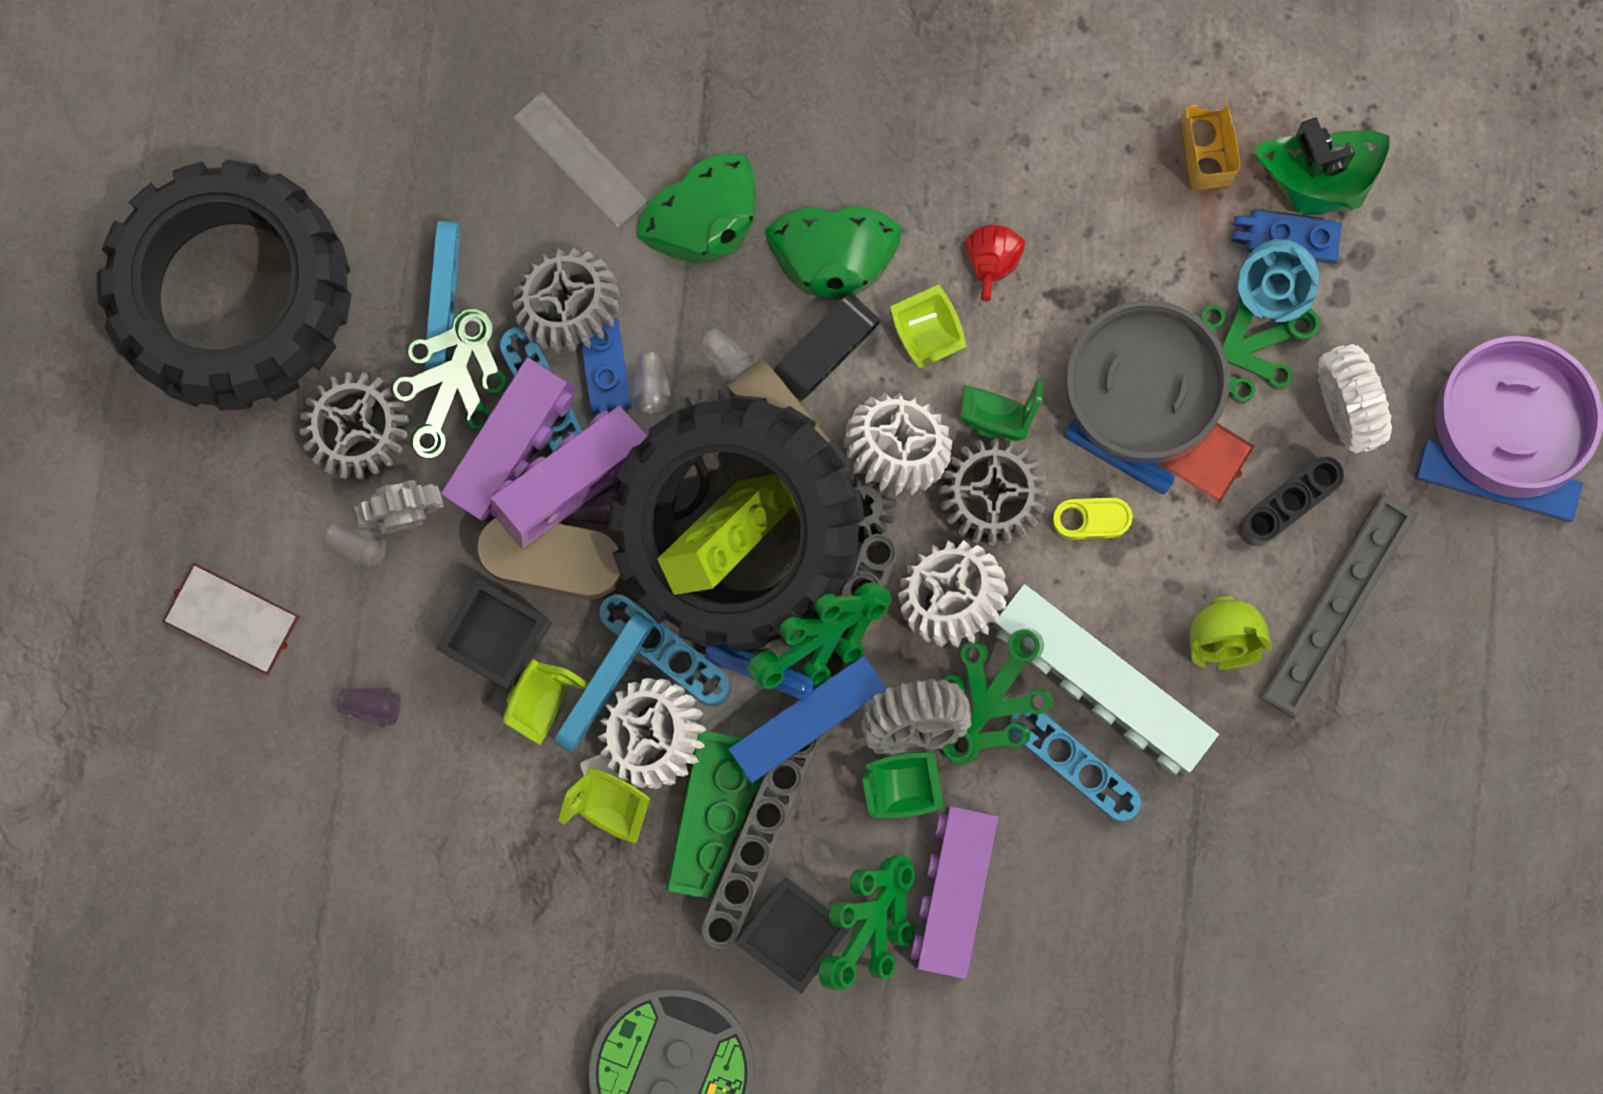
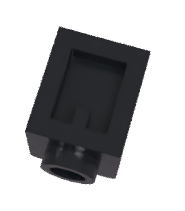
M1317 117L1301 122L1296 138L1311 176L1315 177L1325 174L1326 177H1333L1348 169L1347 165L1351 163L1355 155L1353 146L1331 153L1332 140L1330 134L1325 127H1320Z

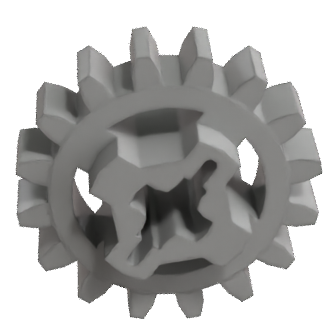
M410 480L376 489V493L371 495L370 501L360 502L359 506L354 507V512L359 529L365 528V530L376 527L381 529L382 534H390L395 531L412 529L422 525V521L426 520L427 514L437 512L439 508L444 506L438 485L433 486V484L422 487L417 485L416 481Z

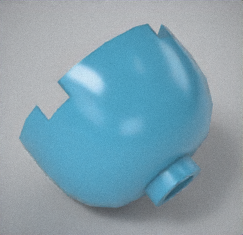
M1274 239L1260 244L1246 257L1240 269L1238 291L1243 304L1254 315L1260 318L1263 316L1273 318L1275 322H1286L1299 318L1311 308L1319 290L1320 273L1314 256L1304 246L1291 240Z

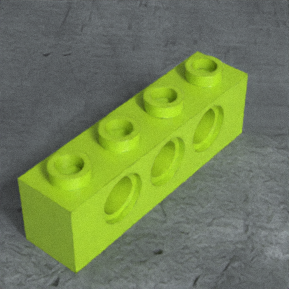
M776 473L737 481L658 558V562L674 595L713 589L791 510L787 494L782 488Z

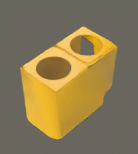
M1228 103L1221 112L1220 110L1208 111L1209 109H1198V105L1187 106L1180 118L1191 191L1230 186L1239 171L1240 159ZM1198 120L1210 122L1216 130L1215 140L1205 147L1197 146L1194 142L1192 124ZM1203 158L1215 159L1220 164L1222 173L1204 174L1199 169L1198 161Z

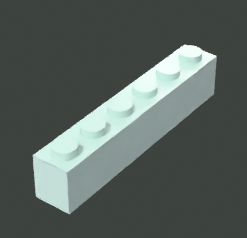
M1025 584L1001 613L999 623L994 622L992 625L998 631L995 637L1007 647L1011 635L1017 630L1030 628L1039 632L1044 640L1043 653L1039 658L1028 661V663L1044 675H1047L1049 671L1062 680L1059 686L1067 694L1076 700H1079L1081 696L1094 705L1091 711L1098 718L1109 725L1114 721L1127 730L1124 737L1141 750H1144L1146 746L1159 755L1156 760L1158 764L1173 775H1176L1179 771L1184 775L1190 773L1219 735L1214 729ZM1026 637L1023 641V647L1027 652H1032L1035 647L1034 641L1030 637Z

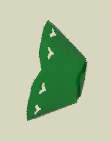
M1366 130L1341 131L1330 134L1332 140L1331 153L1337 151V149L1333 148L1334 146H1343L1346 143H1349V146H1353L1355 151L1351 163L1347 165L1348 169L1333 177H1326L1325 174L1312 177L1303 153H1299L1294 158L1287 151V149H1292L1293 151L1301 149L1296 136L1264 141L1256 146L1254 151L1262 166L1297 213L1303 215H1322L1332 211H1353V209L1363 205L1390 149V136ZM1364 142H1369L1372 145L1375 143H1380V145L1375 147L1372 151H1370L1369 148L1366 145H1364ZM1271 151L1275 152L1272 161L1264 157L1263 154L1269 155Z
M733 153L718 154L694 165L685 176L683 182L665 187L651 199L640 218L637 238L651 249L675 259L694 264L710 263L737 251L749 234L757 213L754 171L747 157L742 154ZM729 162L734 164L735 162H740V164L737 165L736 169L730 165H726L725 163ZM709 168H712V177H699L702 174H706ZM672 196H675L672 202V207L662 206V204L668 202ZM653 217L655 229L646 232V229L650 227V220ZM727 229L733 230L735 232L734 238L728 243H721L722 233Z
M813 207L797 209L783 215L768 226L765 234L769 248L782 271L798 289L808 295L837 301L845 298L850 293L854 295L860 293L878 281L900 245L902 228L889 216L871 208L847 207L833 213L825 209ZM854 218L859 220L861 218H865V220L862 221L860 226H858L855 222L850 221L849 219ZM806 219L808 221H811L813 219H818V221L814 222L810 227H808L807 224L802 220ZM879 222L882 223L886 228H891L893 231L884 233ZM788 224L784 235L775 234L776 231L782 230ZM837 277L843 281V286L839 289H831L827 287L826 283L829 279ZM864 280L868 282L866 285H863ZM807 281L808 286H805L803 283Z

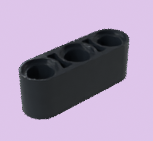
M850 293L778 363L773 371L799 401H802L877 328L881 320L853 293Z
M1329 456L1320 457L1311 462L1253 507L1241 519L1239 534L1242 539L1252 546H1263L1270 542L1342 484L1344 479L1342 465L1335 458ZM1316 468L1324 469L1330 474V486L1324 487L1315 481L1313 473ZM1290 492L1299 498L1300 508L1298 511L1288 510L1282 502L1283 493ZM1259 516L1267 521L1269 525L1267 535H1258L1252 530V517Z

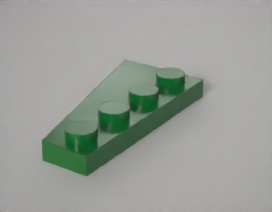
M710 731L698 734L697 740L701 741L705 747L701 749L695 748L693 752L699 762L690 764L689 775L687 777L665 888L666 891L708 899L730 851L729 847L737 830L740 829L746 816V810L763 779L762 776L754 783H751L729 751V748L744 738Z

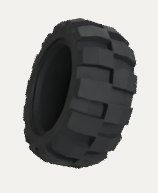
M233 160L224 161L221 168H207L202 161L174 169L172 171L174 180L159 188H156L150 182L128 201L134 210L123 224L114 221L101 250L108 255L106 267L96 273L97 301L104 308L107 317L104 327L118 353L125 357L139 375L161 389L169 397L195 407L200 404L213 405L220 411L251 409L253 401L270 397L275 402L300 388L298 380L311 368L315 367L317 370L322 368L337 347L333 339L338 327L347 324L352 295L347 289V274L350 272V267L343 243L338 238L323 210L309 198L303 188L281 173L270 175L261 171L257 164ZM231 224L258 227L281 239L285 243L290 256L291 286L282 311L263 333L244 344L215 350L193 347L173 338L162 313L161 288L164 275L171 260L184 244L208 229Z
M735 395L723 399L714 400L711 398L673 412L649 429V435L640 445L631 448L617 473L619 480L622 481L617 495L610 497L608 528L611 531H617L619 550L612 554L622 580L632 579L643 596L637 603L658 624L667 620L680 628L678 632L680 638L708 648L715 643L727 644L733 651L763 648L768 643L783 638L779 633V628L785 620L791 617H799L801 620L817 619L819 615L814 610L817 600L826 594H834L836 597L841 595L840 590L847 578L854 573L862 548V544L858 541L859 523L864 520L860 489H853L846 471V468L851 465L835 440L828 443L814 429L816 424L814 420L791 406L781 408L769 404L767 399L762 397ZM713 452L743 454L768 466L782 479L791 492L800 518L801 534L799 549L786 577L780 584L761 590H738L718 583L713 589L674 595L658 562V558L678 539L674 517L675 502L681 482L688 470L703 455Z

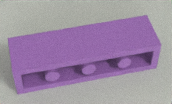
M527 357L441 494L478 519L491 522L494 518L491 505V497L494 491L502 483L508 480L515 481L522 476L530 465L529 461L536 450L540 451L548 444L553 434V430L550 428L557 417L564 416L572 406L575 398L572 393L576 387L540 363Z
M620 405L609 413L604 411L598 414L586 430L579 435L572 434L566 437L554 453L547 458L540 457L534 460L527 467L525 473L515 481L508 480L502 483L491 497L492 514L519 546L524 549L619 479L617 473L631 448L640 445L647 436Z
M951 806L947 810V815L939 814L935 831V838L942 839L939 855L931 854L927 871V878L934 879L931 895L923 894L918 917L925 920L923 935H915L910 959L917 960L916 969L967 979L999 816Z

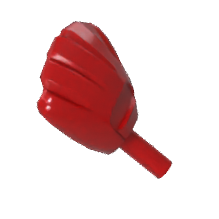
M994 224L979 227L973 231L972 235L965 238L964 247L971 269L977 279L983 281L982 301L988 302L991 300L992 282L1009 276L1015 270L1023 255L1025 248L1024 238L1009 227L995 226Z

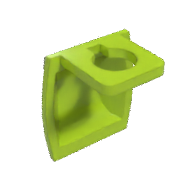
M939 284L889 307L898 336L919 369L967 347L957 313Z
M531 659L523 669L516 685L512 686L506 702L508 706L504 712L503 723L534 743L541 745L556 718L566 685L585 690L589 683L568 669L539 663Z
M589 767L586 775L567 791L558 822L564 825L579 813L602 830L635 844L640 834L650 798L644 792L639 791L633 784L602 770Z

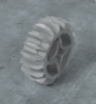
M559 248L555 258L550 259L549 256L543 254V263L539 266L529 262L531 274H519V281L522 286L513 288L516 301L512 303L513 311L517 318L516 322L520 329L524 330L527 339L532 342L536 341L538 346L544 350L551 346L553 351L560 354L565 345L569 351L575 353L579 343L583 342L585 346L590 348V338L593 336L604 339L602 327H614V320L611 315L620 313L617 300L620 299V291L616 286L617 280L613 272L609 271L606 263L601 259L596 260L595 256L589 251L581 255L580 251L575 248L571 250L568 256ZM571 280H583L591 284L585 285L584 282L574 283ZM548 316L549 319L559 318L562 322H551L540 317Z
M351 372L344 374V384L341 385L332 376L329 378L332 389L326 391L323 386L318 385L315 389L321 398L318 401L310 397L306 399V404L314 410L313 413L302 412L300 415L303 421L311 424L299 430L302 437L312 438L303 447L307 452L317 451L312 461L316 465L326 462L324 470L330 475L336 472L340 466V477L345 480L350 477L352 468H354V473L358 480H364L366 467H369L373 475L377 476L380 474L378 462L382 460L386 466L391 467L394 463L388 456V453L393 451L401 455L403 452V448L395 443V440H407L409 436L405 430L397 428L409 423L407 415L397 414L405 408V404L402 400L392 401L395 396L392 394L391 387L383 390L384 381L379 377L373 380L369 386V375L364 372L359 375L357 383H355ZM363 397L362 401L357 400L349 409L342 410L334 407L346 398ZM375 402L382 406L385 413L386 424L383 434L371 426V418L374 414L372 407ZM326 418L338 426V433L335 438L337 444L333 451L329 449L324 437ZM341 419L353 423L359 421L368 433L355 429L350 431ZM362 442L376 445L364 454L345 456L347 451L352 452L355 446Z
M997 438L991 439L990 450H985L982 440H976L974 444L976 454H973L968 447L963 446L960 449V453L964 462L956 457H951L949 465L956 473L944 470L941 476L944 481L952 485L940 486L938 490L939 495L951 497V499L941 503V510H955V513L948 517L947 523L953 525L961 520L964 523L958 531V535L961 537L966 535L969 528L974 530L975 533L972 537V543L974 544L979 543L982 534H988L987 543L989 547L995 546L997 534H1001L1005 545L1011 544V530L1020 539L1024 538L1026 531L1021 523L1023 522L1032 528L1037 525L1038 521L1030 512L1043 514L1045 506L1036 502L1035 499H1044L1048 495L1047 490L1035 488L1036 485L1046 480L1045 474L1033 476L1031 474L1038 467L1039 462L1035 459L1025 464L1023 460L1028 450L1023 448L1015 456L1011 453L1014 442L1010 440L1006 443L1004 451L998 450L999 441ZM988 462L986 478L976 483L971 482L970 485H960L963 476L971 468ZM1000 463L1013 469L1021 478L1024 487H1018V484H1012L1004 480ZM994 474V484L998 485L997 490L1002 489L1003 493L999 494L992 511V501L987 499L989 494L984 496L983 491L987 490ZM962 498H968V501L980 503L985 511L986 522L974 517L964 506ZM1016 499L1025 500L1024 507L1018 515L1008 521L998 523L1001 505L1007 502H1015Z
M930 678L927 681L919 682L916 679L913 683H902L901 686L896 688L888 687L885 693L876 694L873 696V700L865 703V708L861 711V728L868 748L873 749L874 753L884 754V756L888 757L909 752H931L935 749H942L946 744L957 742L959 737H963L967 733V729L971 726V709L964 690L960 689L958 684L949 683L948 680L935 682L934 679Z

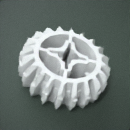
M1354 344L1345 347L1342 345L1323 354L1319 358L1317 369L1319 375L1318 382L1321 387L1320 394L1323 397L1329 418L1334 426V431L1338 433L1340 441L1348 450L1354 453L1368 452L1389 441L1392 430L1390 423L1391 415L1388 410L1389 403L1386 400L1380 376L1377 375L1375 365L1370 362L1369 356L1362 348Z
M884 392L878 400L870 396L864 405H859L855 409L852 419H849L845 428L846 435L843 447L847 449L846 459L855 463L854 473L866 474V484L871 481L879 483L880 492L886 487H891L896 496L904 488L912 496L918 488L926 491L933 482L936 483L941 478L944 469L947 468L951 459L950 451L952 449V440L948 438L949 427L940 425L941 414L931 415L929 413L930 404L924 407L919 406L916 403V396L906 401L900 392L893 399Z
M964 540L957 549L953 543L947 541L945 549L941 551L938 547L932 545V554L928 557L918 553L920 564L918 566L907 565V572L910 577L900 579L903 591L898 593L899 602L902 605L901 614L908 621L910 629L914 633L920 634L921 638L927 641V643L934 639L936 644L942 648L948 640L951 641L953 646L959 647L961 639L965 637L968 641L974 643V634L978 631L988 635L989 628L986 624L988 622L999 623L1000 616L997 611L1006 609L1004 596L1008 594L1005 574L1002 568L998 566L995 557L990 553L986 554L979 545L971 548L970 544ZM980 577L981 588L978 596L975 597L972 594L976 588L974 583ZM932 591L934 593L932 599L930 600L932 605L930 606L928 611H926V598L928 596V593Z
M651 678L642 679L641 684L636 682L628 683V692H615L618 704H607L606 707L611 715L609 719L603 718L599 720L602 725L607 726L606 733L601 734L598 738L608 744L601 752L604 757L611 758L608 768L619 772L618 778L631 782L635 787L639 788L648 786L652 789H659L662 787V784H676V775L682 777L689 775L686 763L695 764L699 762L693 752L695 748L701 749L705 747L701 741L697 740V736L707 730L703 725L696 724V721L703 715L700 709L693 708L696 699L691 695L685 694V689L682 686L672 685L670 681L664 679L656 681ZM657 702L655 707L649 708L644 716L638 717V714L645 707ZM661 750L667 751L657 762L647 765L650 758L654 759Z

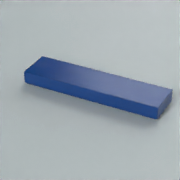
M1430 439L1424 442L1415 479L1566 522L1574 521L1583 482L1571 479L1559 489L1541 496L1531 498L1500 496L1478 487L1465 478L1450 462L1440 442Z
M862 656L813 690L806 700L797 701L729 748V751L751 783H754L864 707L865 703L873 700L874 695L884 693L887 688L865 656Z

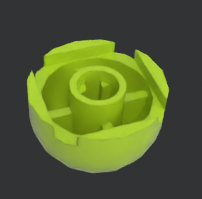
M1222 596L1212 600L1211 604L1202 608L1195 615L1189 628V646L1192 662L1202 668H1207L1206 661L1220 662L1218 670L1245 667L1262 660L1261 652L1267 649L1269 653L1272 650L1268 625L1262 613L1253 605L1245 601L1235 600L1231 596Z

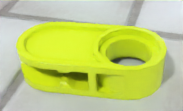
M1071 499L1058 505L1052 516V525L1055 532L1064 539L1116 538L1128 530L1132 523L1133 515L1131 508L1121 499ZM1067 509L1077 510L1082 515V526L1074 531L1067 530L1061 524V513Z

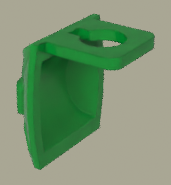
M1036 379L1025 405L993 392L964 385L961 406L962 423H966L971 428L976 429L978 434L993 439L995 436L1011 441L1026 439L1028 430L1042 401L1043 381Z
M935 752L901 753L865 764L866 773L863 776V786L869 817H912L944 808Z

